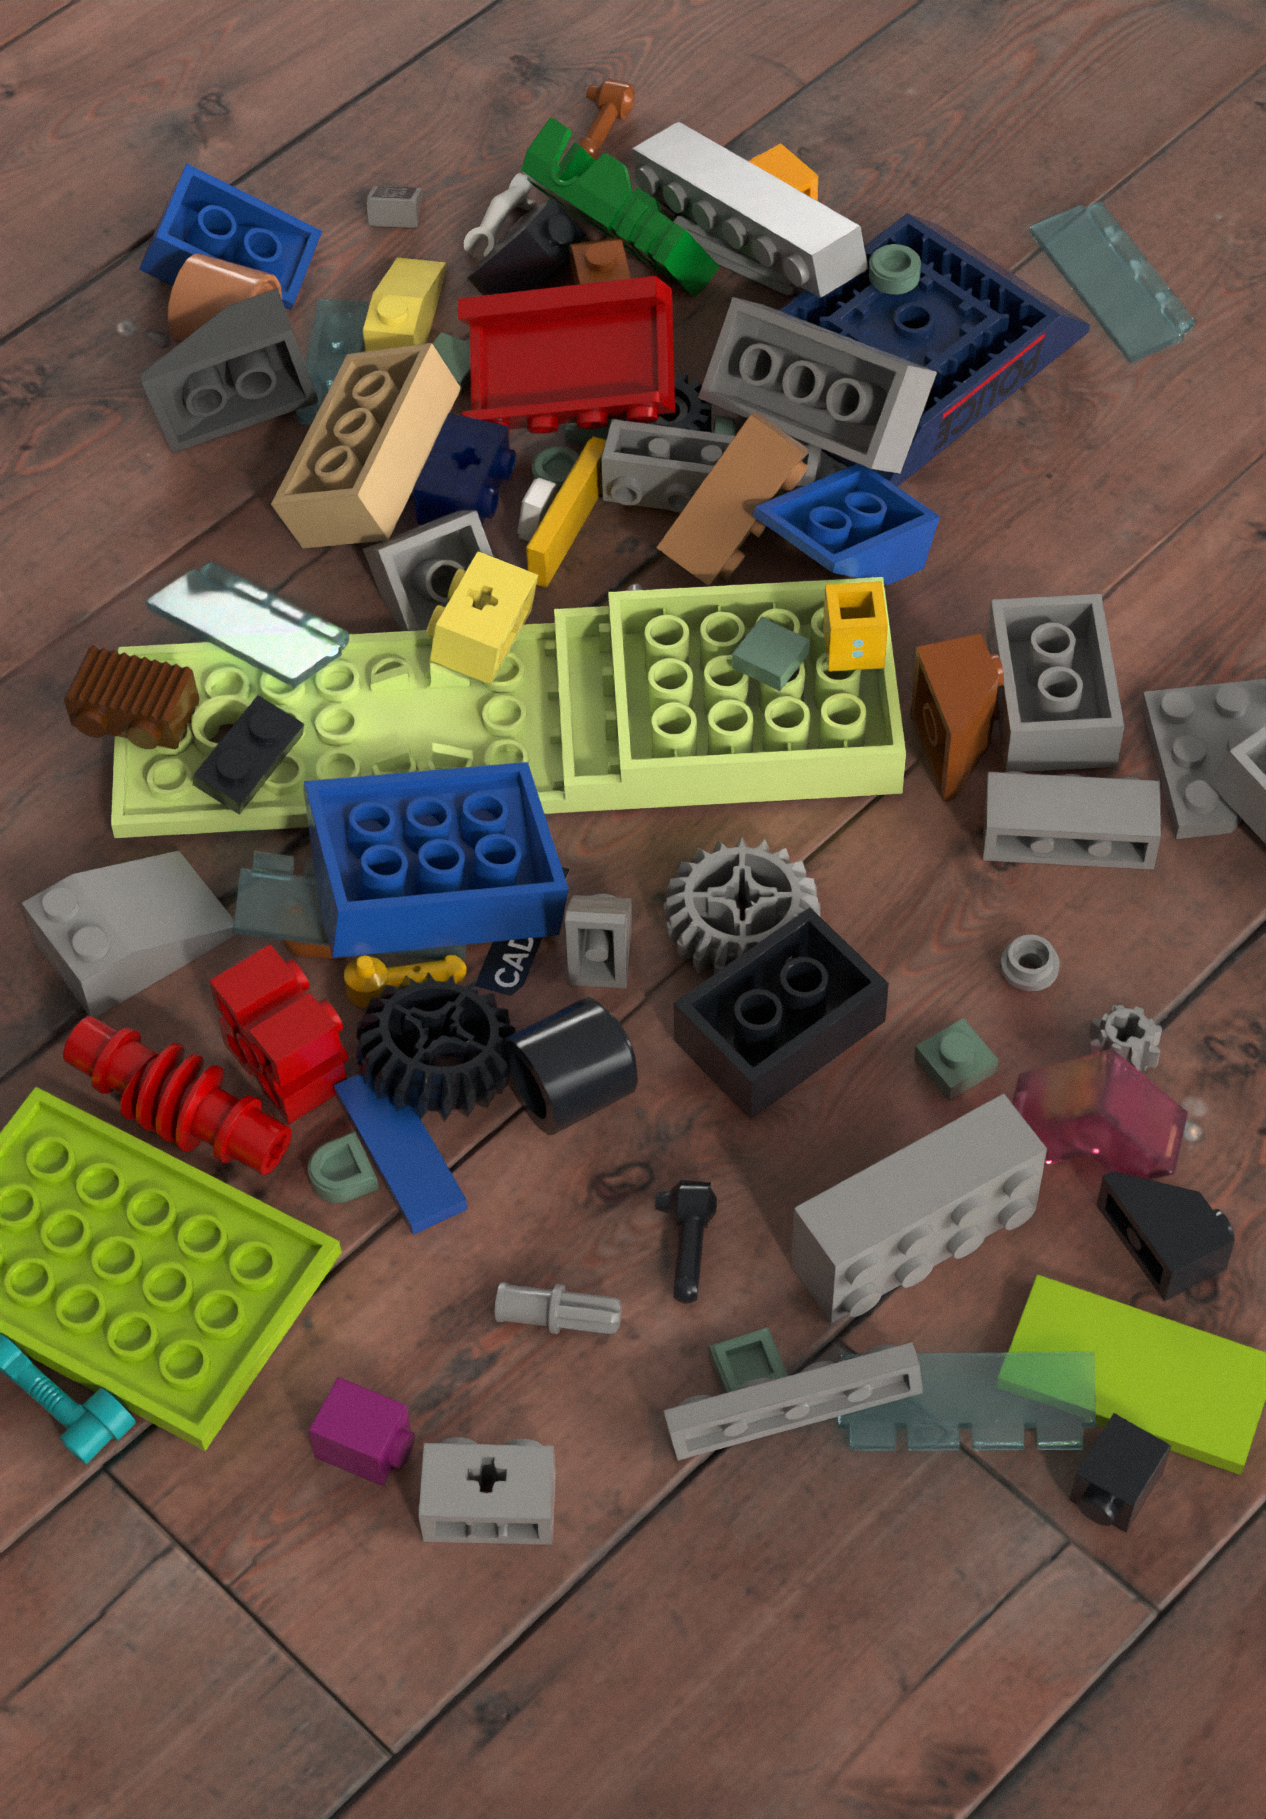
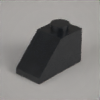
M551 198L521 216L467 278L483 296L532 290L555 271L569 256V245L580 243L586 235L558 202Z
M1112 1171L1102 1177L1096 1206L1164 1302L1227 1269L1235 1242L1232 1226L1223 1212L1219 1209H1212L1200 1192Z

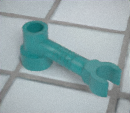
M0 1334V1372L15 1385L21 1387L67 1429L59 1437V1440L83 1464L87 1465L112 1438L118 1442L136 1424L132 1415L111 1394L101 1387L83 1405H78L54 1382L47 1378L6 1336Z

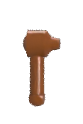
M609 78L601 85L588 86L586 98L596 103L598 113L585 137L580 139L578 144L594 159L598 158L599 150L616 119H626L635 103L634 86L632 84Z

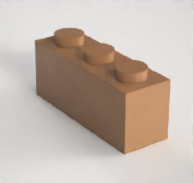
M758 412L751 414L656 548L708 586L714 583L719 576L728 581L746 556L738 549L750 532L759 538L767 528L765 524L752 516L755 506L776 498L782 488L787 492L794 490L809 469V466L802 462L809 450Z

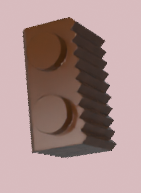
M93 645L88 648L64 697V702L71 725L87 736L100 738L105 734L127 738L132 744L143 749H154L157 745L178 749L179 741L183 738V732L187 730V723H190L191 715L195 712V706L199 704V694L193 670L188 666L182 668L178 664L171 666L166 661L160 663L156 659L152 661L146 657L140 659L135 654L130 657L125 652L122 654L115 650L109 652L104 647L99 650Z

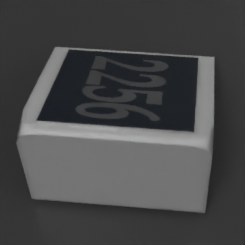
M374 186L367 196L366 202L369 226L418 228L423 188Z

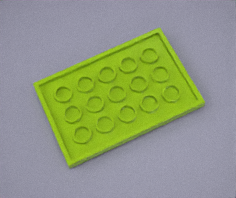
M35 1087L0 1132V1334L6 1336L23 1354L94 1392L100 1387L103 1388L125 1409L206 1451L341 1255L340 1241Z

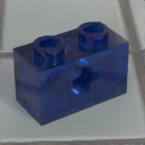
M448 413L414 487L417 524L424 525L459 510L477 511L482 525L486 518L492 519L494 517L499 502V487L502 480H510L516 462V451L510 449L508 426Z

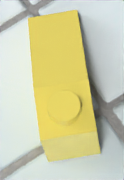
M396 258L371 298L363 327L365 352L427 343L446 273V262Z

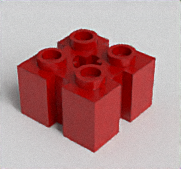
M269 944L209 981L215 1007L223 1016L218 1021L224 1045L248 1075H254L261 1084L264 1095L288 1125L335 1096L334 1085L347 1080L344 1063L349 1061V1057L339 1039L338 1033L343 1030V1024L334 1007L326 999L318 1002L311 993H305L310 989L309 982L300 966L293 959L285 962Z

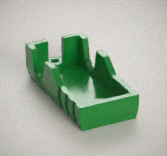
M550 117L527 149L521 171L527 176V180L549 199L554 198L564 211L606 239L621 238L624 250L639 261L642 260L648 267L657 273L660 272L666 279L675 285H679L685 292L695 298L710 282L720 266L686 229L661 213L659 202L654 197L638 187L632 192L627 167L606 152L596 160L582 146L574 142L558 165L572 131Z

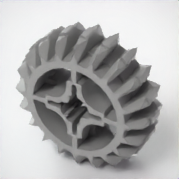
M741 836L734 848H727L718 839L714 846L713 854L697 848L696 854L693 856V863L681 861L680 867L677 870V878H670V883L667 886L664 919L667 920V936L670 939V943L677 944V953L680 955L681 960L693 959V967L696 969L697 974L709 968H713L715 974L809 907L820 916L821 904L818 902L814 878L806 877L803 861L790 863V855H788L786 848L774 854L769 853V846L765 839L757 848L747 847L745 840ZM739 901H744L745 921H740ZM790 957L789 959H787V960H786V963H787L788 961L792 960V957Z

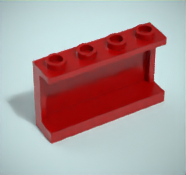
M657 276L457 299L458 320L470 327L471 411L461 412L462 423L479 432V437L488 439L505 438L510 436L511 429L527 428L528 432L536 434L554 433L559 431V424L577 423V427L596 429L608 426V419L626 418V421L645 424L658 421V414L675 413L672 288Z

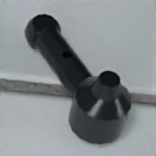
M680 1180L670 1191L656 1193L655 1210L668 1213L676 1225L680 1226L673 1298L680 1303L689 1304L698 1299L704 1228H708L710 1220L716 1214L717 1197L711 1188V1182Z

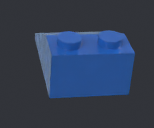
M186 163L168 198L139 270L173 286L179 270L189 257L195 253L208 255L274 274L281 285L284 307L291 310L322 231Z
M858 463L757 505L752 515L832 573L855 578L883 577L884 584L888 585L924 569L940 518L939 515L877 472Z

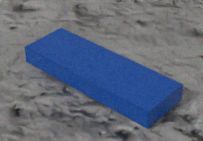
M362 1073L334 1085L336 1098L412 1235L468 1210L464 1194L423 1122L419 1119L414 1107L407 1106L397 1112L393 1103L394 1097L377 1100V1094L374 1090L375 1084L364 1083Z

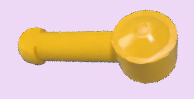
M363 955L348 963L344 970L345 993L353 1005L366 1008L371 998H380L385 985L399 988L405 976H408L416 983H422L428 972L437 982H446L453 974L457 984L465 978L467 967L463 959L456 955H448L442 960L387 968L379 959Z

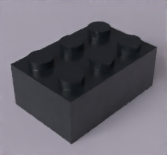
M809 907L674 1002V1041L752 1119L883 1024L886 1020L889 983ZM792 957V960L786 963V960Z

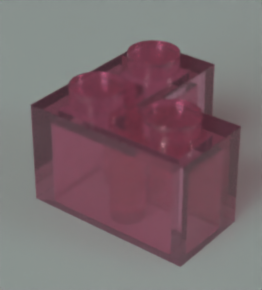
M1113 1048L1019 1073L1012 1104L1047 1148L1044 1165L1057 1164L1063 1160L1089 1154L1110 1172H1121L1149 1180L1175 1174L1188 1112Z

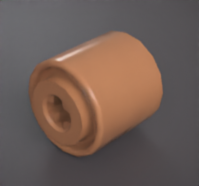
M195 253L185 261L172 287L168 304L167 322L169 333L175 342L181 343L228 305L277 288L282 299L280 282L274 274Z

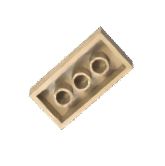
M432 343L346 355L271 503L302 548L378 542L390 539L461 389Z

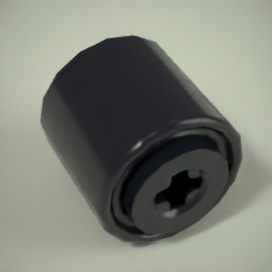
M591 997L580 999L501 1040L503 1059L508 1064V1070L510 1071L508 1081L529 1118L547 1135L558 1133L634 1093L638 1084L637 1065L631 1042L613 1014Z

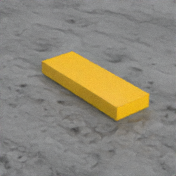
M592 436L588 440L526 546L527 569L538 574L536 584L538 586L548 587L603 491L601 458L606 443L604 439Z

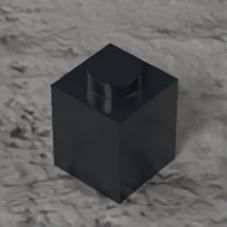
M1113 1413L1075 1474L1070 1500L1078 1504L1080 1511L1093 1522L1103 1526L1114 1525L1127 1533L1162 1476L1171 1445Z

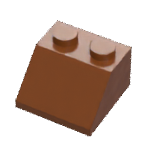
M981 633L916 647L910 717L944 802L954 800L991 743L993 721L999 720L1000 717L999 703L996 695L997 687L1004 684L1003 667L998 654L989 653Z

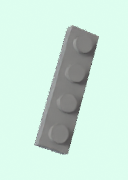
M913 1342L900 1346L882 1344L867 1350L860 1357L838 1363L832 1361L816 1362L804 1368L801 1373L776 1380L770 1378L754 1379L742 1385L739 1390L718 1396L697 1395L683 1400L677 1407L664 1410L677 1461L922 1394L923 1386L920 1364Z

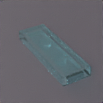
M318 299L306 366L319 402L297 409L298 423L312 424L346 355L363 352V327L369 309L368 302Z

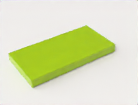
M1037 1274L998 1378L996 1390L1104 1428L1113 1413L1170 1444V1451L1242 1475L1266 1400V1352Z

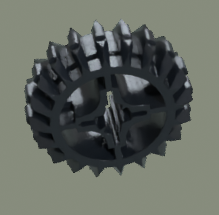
M428 972L422 983H416L408 976H405L399 988L385 985L380 998L370 999L369 1005L365 1009V1015H362V1020L358 1023L355 1055L358 1059L357 1065L362 1066L361 1073L364 1077V1083L375 1084L374 1090L377 1094V1100L394 1097L393 1103L397 1112L407 1106L416 1108L421 1120L428 1111H437L445 1122L451 1114V1110L456 1109L468 1118L471 1111L474 1110L475 1104L488 1108L490 1102L494 1099V1094L503 1093L504 1088L508 1084L510 1071L508 1070V1064L503 1059L501 1040L514 1034L516 1028L510 1025L511 1020L508 1009L497 1008L494 993L479 996L475 981L462 987L456 984L453 974L446 982H437Z

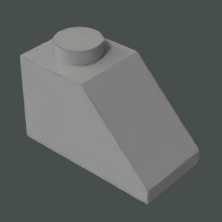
M595 894L592 896L573 895L565 916L569 985L627 989L632 940L631 898H616L609 894Z

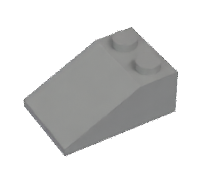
M180 851L75 873L22 902L34 943L87 1014L95 1018L241 933L239 925Z

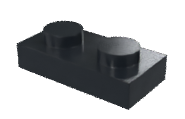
M257 695L194 773L193 786L240 815L302 737L305 724Z

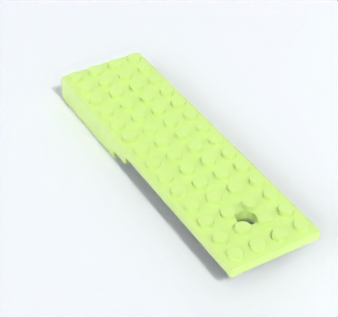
M883 577L608 592L609 606L554 609L555 623L523 625L491 685L430 661L433 638L427 636V630L118 647L119 654L125 652L130 657L135 654L140 659L146 657L150 661L154 659L160 663L166 661L171 666L174 664H178L182 668L188 666L194 673L199 694V704L195 706V712L191 715L190 723H187V730L183 732V738L179 741L178 749L158 745L154 749H143L132 744L127 738L115 736L111 827L114 838L308 827L303 792L304 781L528 762L544 814L902 794L906 749ZM882 581L888 622L885 668L828 672L823 632L825 585ZM761 617L810 640L808 656L781 691L732 668V653ZM259 695L305 725L302 737L239 815L193 786V775L218 745V743L210 742L209 739L218 733L221 725L235 724L256 696Z

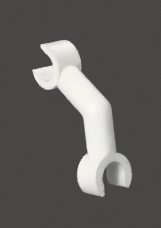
M518 173L511 181L509 189L492 199L480 227L474 228L467 233L464 239V249L470 256L474 253L477 244L482 240H488L484 257L499 242L497 236L508 212L517 207L528 211L534 206L536 202L527 199L533 185L527 180L526 175Z

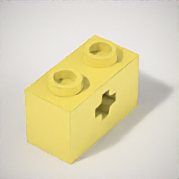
M477 551L467 571L459 568L455 573L448 591L449 602L446 607L437 605L431 616L426 633L427 636L433 638L430 661L491 685L532 610L538 574Z

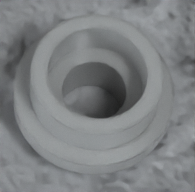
M1023 935L1016 938L1005 948L1002 953L1000 968L1005 980L1013 987L1023 991H1039L1049 987L1056 980L1060 961L1057 952L1048 940L1038 935ZM1030 963L1037 966L1038 968L1028 969L1021 965Z

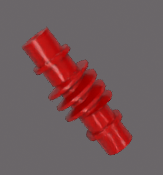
M93 1016L83 1018L72 1030L64 1046V1062L91 1077V1085L97 1092L109 1094L114 1090L123 1095L120 1102V1112L125 1119L136 1120L139 1126L146 1131H156L160 1139L165 1142H176L179 1149L183 1152L192 1151L204 1141L213 1147V1155L220 1162L229 1163L235 1159L262 1175L272 1172L283 1158L291 1141V1127L262 1112V1103L258 1098L247 1095L239 1099L221 1089L224 1078V1071L221 1066L211 1065L203 1072L205 1063L203 1056L191 1054L183 1061L185 1050L182 1044L171 1043L159 1054L141 1044V1035L137 1030L125 1027L118 1031Z

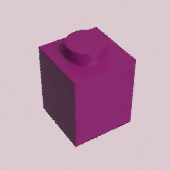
M337 1377L308 1430L315 1458L381 1486L385 1484L393 1467L400 1469L406 1463L415 1440V1433L411 1432L407 1405L340 1377Z

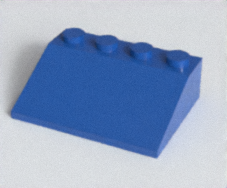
M528 762L304 781L303 792L320 911L332 958L560 934L569 889Z

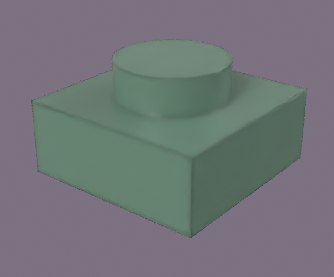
M964 1018L915 1046L914 1059L949 1101L994 1075L998 1070L999 1059Z

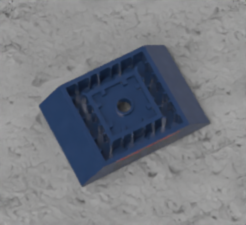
M908 213L864 246L868 264L866 271L821 298L806 290L779 310L937 372L901 473L872 469L897 487L1085 336L1090 328V324L940 225ZM898 244L911 248L919 255L921 260L920 280L914 289L903 294H887L877 290L869 280V260L873 252L878 248ZM921 322L926 326L912 329L904 326L903 323L916 324ZM821 449V451L826 453L829 457L833 458L839 463L844 464L847 467L857 464L856 462H853L839 455Z

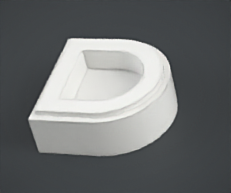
M542 478L533 481L522 500L517 534H519L518 538L528 542L531 540L557 495L558 484Z

